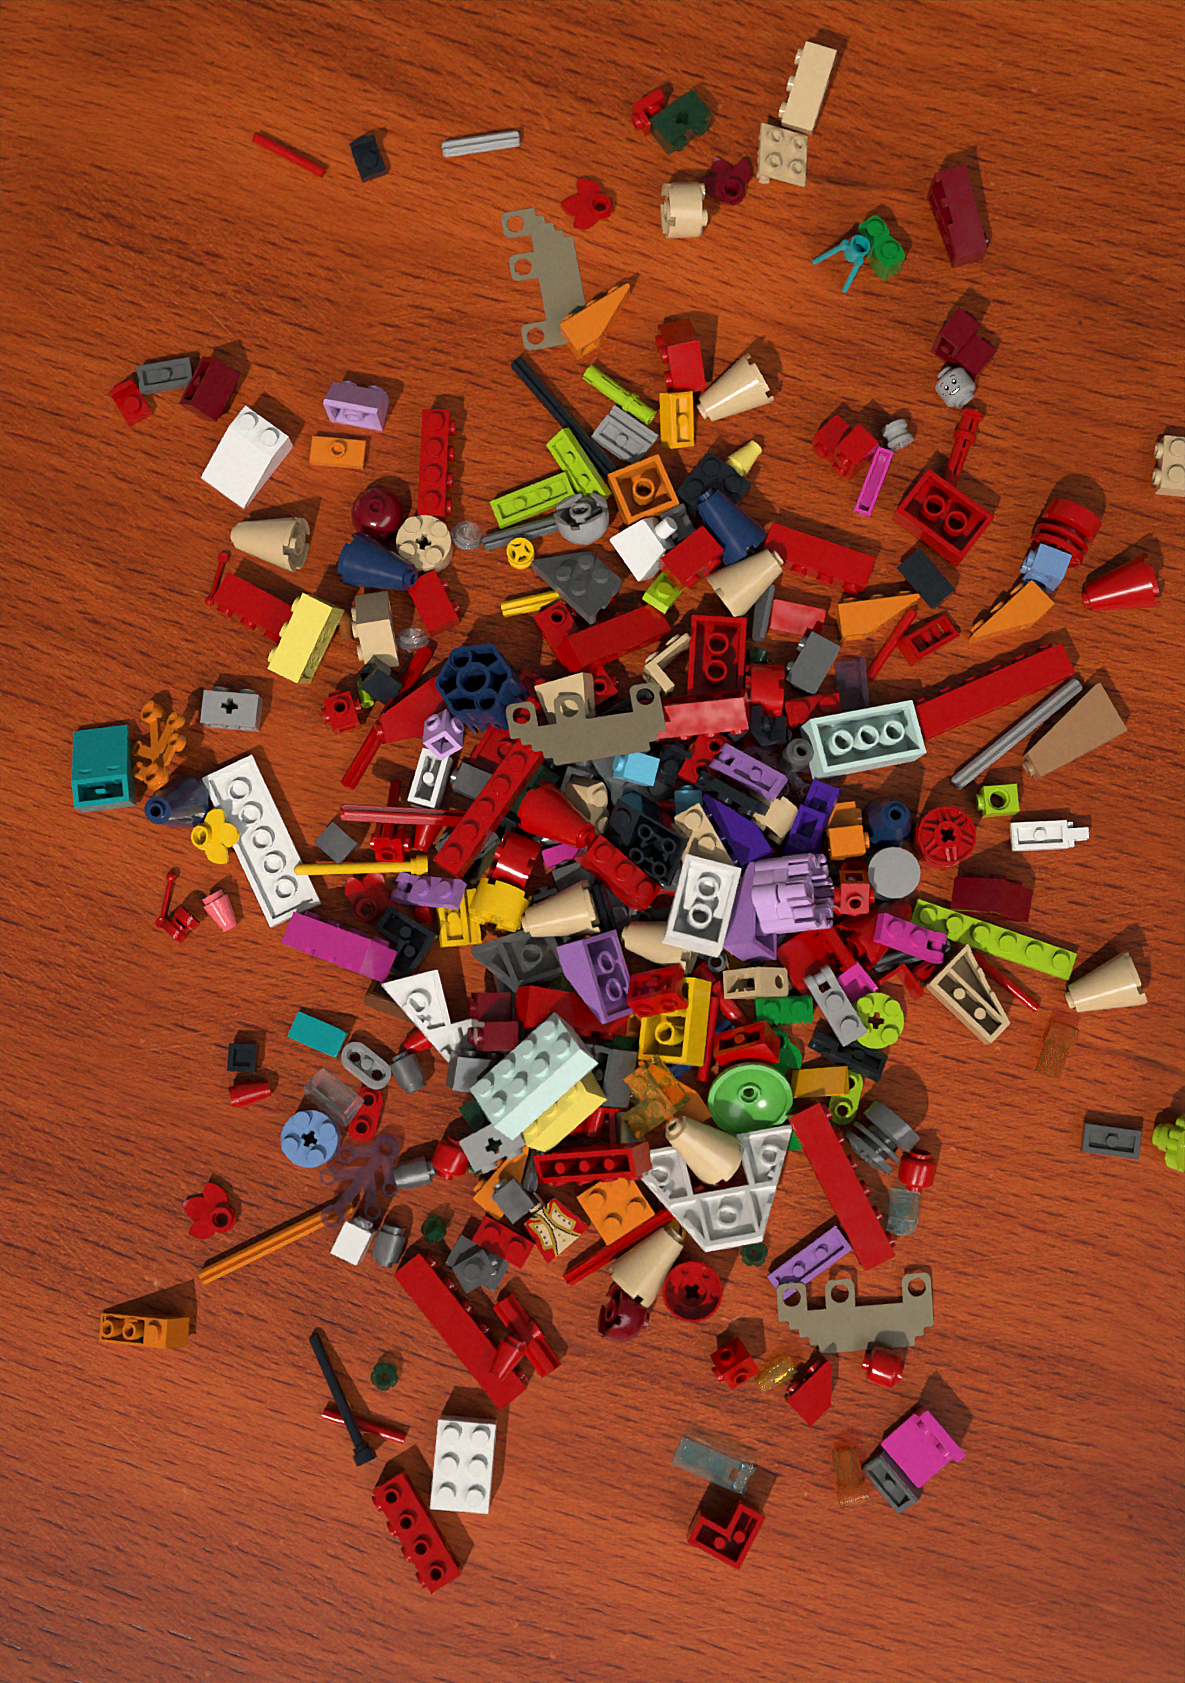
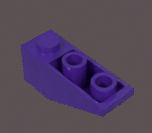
M708 794L701 796L706 804L702 807L709 821L715 819L719 826L715 832L723 845L728 842L733 850L728 855L735 867L742 866L744 871H746L750 862L775 857L756 824Z

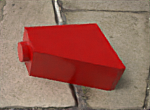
M437 676L427 680L377 717L378 723H374L377 740L381 739L382 744L423 736L424 722L431 715L438 714L446 709L445 701L435 688Z

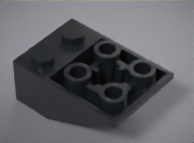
M634 790L617 799L603 836L643 872L668 887L672 884L689 841V837L657 803Z

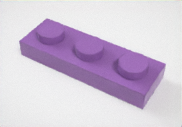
M834 1225L766 1276L776 1290L781 1284L802 1283L805 1285L851 1251L852 1248ZM794 1288L787 1289L783 1294V1299L785 1300L797 1290Z

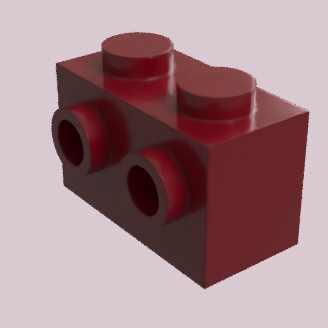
M202 356L178 404L204 421L217 422L225 411V404L229 396L237 388L240 374L216 357Z

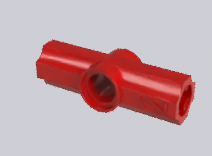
M513 1292L493 1306V1309L508 1329L509 1336L526 1345L523 1353H525L541 1378L547 1376L562 1364L546 1341V1336L541 1327L532 1316L530 1317Z

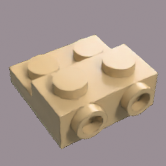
M1164 435L1156 443L1154 449V458L1158 459L1157 468L1154 469L1152 475V484L1156 485L1155 494L1185 497V437Z

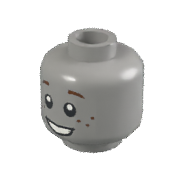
M949 366L938 374L939 380L935 385V390L948 407L956 406V408H961L974 398L973 392L976 386L964 368L957 367L952 369Z

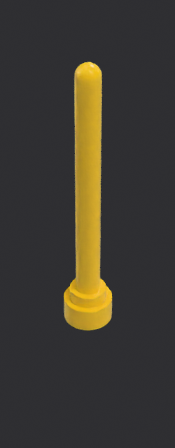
M416 855V858H411V861H404L403 863L298 864L294 867L296 875L411 872V875L428 876L427 855Z

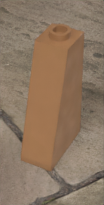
M1101 683L1092 687L1022 757L1024 760L1022 766L1029 777L1033 776L1036 781L1128 731Z

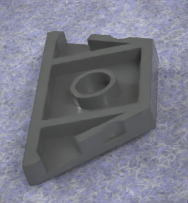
M591 551L537 559L531 562L533 571L590 625L597 620L596 614L601 608L605 609L610 603V599L622 587L621 579Z
M682 744L685 747L684 750L687 751L688 744ZM656 746L650 747V750L646 751V755L653 757ZM615 756L591 760L598 772L597 777L605 784L613 805L616 804L618 798L633 790L653 802L669 801L674 786H666L656 780L653 786H640L613 778L614 770L612 765Z
M524 930L471 947V954L510 989L517 992V987L535 986L564 976L556 947L571 943L572 936L532 937L530 932L525 933Z

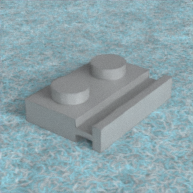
M614 405L610 413L606 415L592 434V439L628 465H632L643 460L651 446L657 441L658 435Z

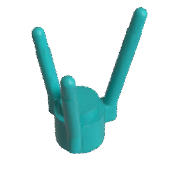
M856 235L850 241L843 240L840 245L813 259L812 263L817 264L843 250L846 260L854 263L842 289V292L846 293L859 267L864 263L863 258L870 251V241L864 236Z

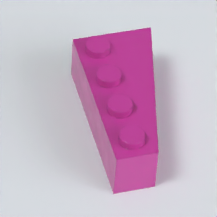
M306 911L304 915L293 912L281 943L385 983L397 954L396 951L388 948L389 942L375 936L372 940L365 938L366 933L351 928L348 932L343 930L344 925L328 919L327 923L321 922V916Z

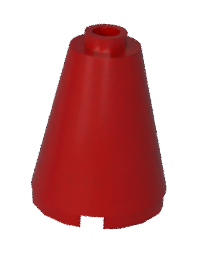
M1141 554L1085 584V591L1081 592L1084 607L1090 606L1091 611H1106L1161 606V601H1155L1154 597L1160 593L1152 564L1146 565L1144 559L1149 558L1148 554Z
M542 781L539 783L542 786L537 790L531 788L521 801L517 814L521 818V824L518 823L521 829L527 833L578 849L589 846L595 838L594 825L557 785L550 781Z
M894 898L869 909V914L852 916L839 922L836 925L839 928L837 929L838 936L844 945H847L852 950L854 956L859 960L857 962L864 970H871L890 948L873 941L878 914L887 913L911 922L913 910L907 901Z

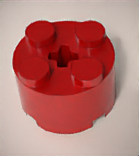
M744 663L743 689H748L751 707L762 705L768 715L770 714L772 717L781 716L784 699V688L781 679L785 680L784 665Z
M507 830L493 858L495 859L494 865L491 866L486 877L489 878L488 882L495 884L496 880L525 891L532 871H534L543 844Z

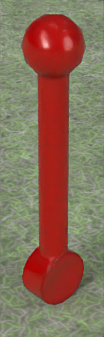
M225 552L218 554V568L210 594L205 599L207 606L215 604L212 598L216 593L224 564L229 561V556Z
M168 872L166 875L168 882L160 918H157L155 921L157 928L163 929L161 924L166 920L172 885L177 879V875L174 872Z

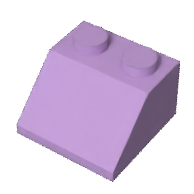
M350 381L333 382L323 402L330 422L383 431L389 404L387 392L377 386L363 388Z

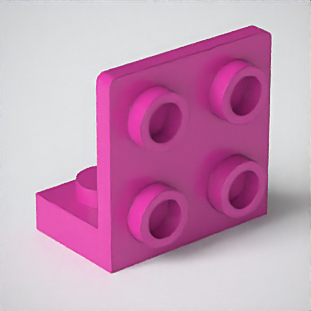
M923 1405L881 1441L882 1447L918 1488L952 1458L958 1463L966 1456Z

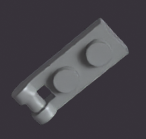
M828 965L821 967L819 973L803 978L843 1047L868 1033ZM827 981L830 988L821 993L818 986Z

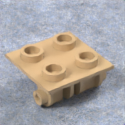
M761 123L758 138L760 140L759 157L757 158L759 163L757 178L759 182L767 184L773 178L805 187L808 136Z

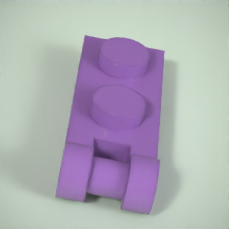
M724 743L721 747V754L718 758L713 759L709 765L716 773L724 775L772 803L788 781L785 775L727 743ZM730 759H734L730 766L726 765Z
M399 872L396 879L398 884L396 889L392 890L390 899L399 904L459 909L467 884L462 879L418 876ZM408 887H412L410 893H406Z

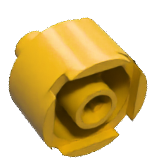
M481 878L468 910L471 913L470 919L482 925H485L486 922L496 926V931L506 935L520 931L522 928L521 917L525 916V910L530 907L533 898L529 896L525 899V892L510 884L496 880L494 885L487 884L489 878Z

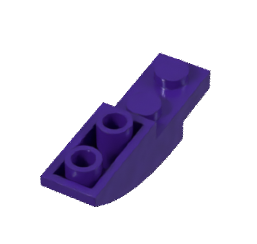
M813 779L803 805H800L783 856L806 853L817 855L823 843L821 839L840 795V789Z

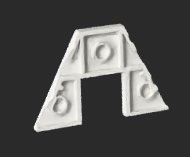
M438 969L381 983L382 987L448 1063L451 1051L460 1052V1048L472 1049V1044H469L467 1039L468 1027H472L471 1018L454 1023L450 1022ZM493 974L497 992H511V1021H513L517 992H514ZM518 1022V1041H523L525 1033L523 1022ZM477 1050V1054L487 1055V1051ZM499 1051V1052L504 1053V1056L506 1057L511 1051Z
M791 1125L737 1134L736 1138L743 1145V1147L740 1146V1152L743 1153L742 1164L748 1185L693 1195L686 1162L673 1146L650 1150L653 1169L643 1173V1178L641 1179L705 1252L762 1242L791 1137L792 1127Z

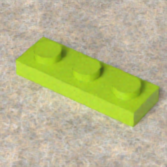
M569 428L562 429L546 444L577 493H582L583 498L591 497L590 493H596L606 500L612 495L610 489Z
M563 472L490 501V505L498 525L502 529L557 507L565 498L575 494L566 473Z

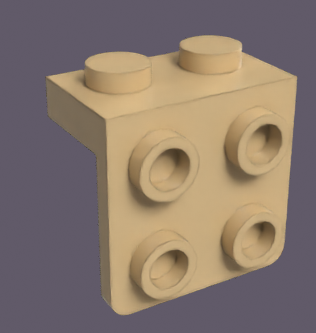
M688 633L682 637L677 634L667 642V649L660 654L656 651L645 660L646 665L644 666L643 679L646 683H655L658 686L660 698L672 697L674 684L662 669L688 649L691 638ZM648 689L652 697L654 698V693L650 689Z

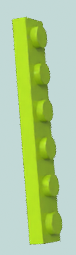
M917 899L910 923L933 932L944 933L950 941L962 945L968 944L970 948L1066 981L1070 978L1077 953Z

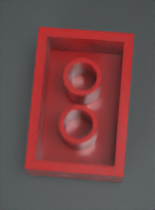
M928 468L897 508L891 520L955 567H958L995 516Z
M691 615L686 695L743 689L747 618Z

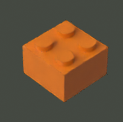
M659 454L608 474V486L626 528L645 518L655 517L660 520V515L679 505Z
M618 1178L616 1181L605 1183L600 1180L576 1197L607 1246L655 1215V1212L635 1181H626V1178Z

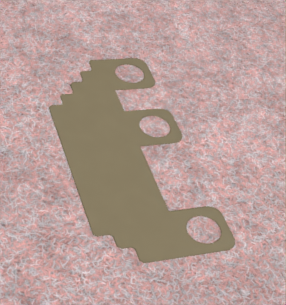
M534 208L505 212L501 216L505 237L515 238L531 235L534 252L512 255L509 258L511 277L515 281L539 278L546 321L525 324L522 327L521 333L524 347L527 350H536L565 345L566 342L560 334L562 320L571 313L577 314L581 312L586 306L573 237H565L563 230L556 231L553 223H545L544 216H536ZM519 216L523 219L524 227L521 231L512 232L508 229L507 221L510 217ZM519 259L530 261L532 269L528 274L520 275L515 271V263ZM539 328L543 331L544 339L541 343L532 344L528 341L527 333L530 329Z
M655 683L634 685L630 688L633 712L590 719L585 718L581 696L574 694L557 697L553 702L557 724L538 726L533 703L510 704L506 708L510 738H520L522 745H532L534 752L542 751L544 758H553L555 765L649 751V742L656 741L657 733L666 730L658 686ZM643 688L650 689L654 693L653 702L649 705L640 704L636 699V694L639 690ZM566 700H572L578 705V712L572 717H566L560 711L561 704ZM523 707L529 710L531 717L527 723L518 724L513 720L512 714L517 708Z
M927 1273L904 1275L902 1278L903 1303L856 1307L853 1281L850 1279L829 1280L825 1284L826 1309L808 1311L805 1285L802 1283L781 1284L777 1288L778 1320L780 1322H789L790 1330L798 1329L801 1338L809 1337L810 1345H818L821 1354L871 1350L876 1346L884 1348L914 1346L915 1337L924 1334V1327L934 1324L931 1277ZM915 1278L922 1279L926 1285L925 1292L917 1297L912 1296L908 1291L909 1282ZM839 1284L846 1286L849 1291L847 1300L842 1303L835 1302L831 1297L832 1288ZM790 1288L798 1290L801 1295L799 1304L794 1307H789L783 1302V1294Z

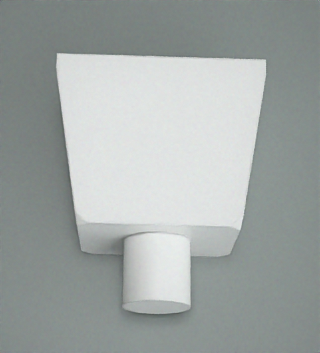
M668 516L661 522L655 517L645 518L612 537L610 542L639 582L651 579L660 569L658 567L660 558L676 547L670 535L678 527L675 521Z

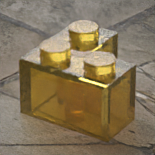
M655 1054L623 1079L639 1102L634 1104L621 1117L636 1138L639 1139L678 1112L691 1100L658 1054Z

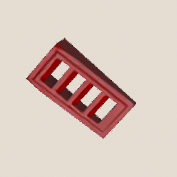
M944 613L903 637L897 644V648L912 667L957 639L960 634ZM937 625L942 628L947 637L944 638L936 627ZM928 631L931 632V634H932V635L934 636V638L936 639L937 643H935V642L933 641V639H932L931 636L929 635ZM919 637H921L925 645L928 647L927 649H925L923 644L920 642V640L918 639Z

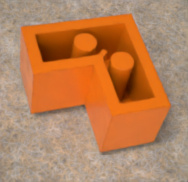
M855 801L836 803L823 834L825 857L830 863L860 859L866 853V848H869L868 832H863V827L860 825L862 824L861 809L856 808Z

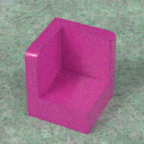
M858 962L836 978L851 1004L862 997V995L875 992L878 989L877 985Z

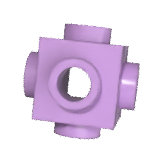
M447 709L438 714L431 715L424 722L423 744L439 760L444 759L462 748L463 723Z

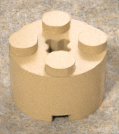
M664 183L661 196H666V200H664V204H661L660 212L663 234L666 233L665 238H696L701 236L703 226L707 225V210L702 209V200L705 198L704 183Z
M419 515L407 518L400 527L396 537L397 551L401 557L415 565L418 576H422L432 570H435L437 574L449 565L453 556V544L450 533L443 522L433 516ZM424 543H429V545L425 547V550H422L420 548V545H423Z
M750 791L749 795L769 805L770 808L766 816L755 813L752 817L738 809L736 812L756 824L763 836H766L765 838L769 842L779 847L790 832L798 809L785 797L779 798L777 796L772 803Z

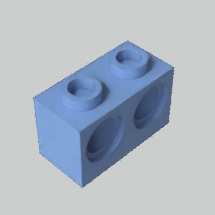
M1040 543L1035 551L1030 550L1028 556L1024 558L1019 570L1020 573H1023L1020 582L1027 585L1033 580L1042 591L1051 594L1063 580L1072 555Z

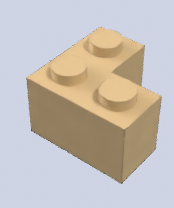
M388 591L355 596L356 607H351L352 630L354 638L359 637L360 644L357 645L359 661L364 660L366 664L374 655L390 667L399 666L398 648L393 629V616Z

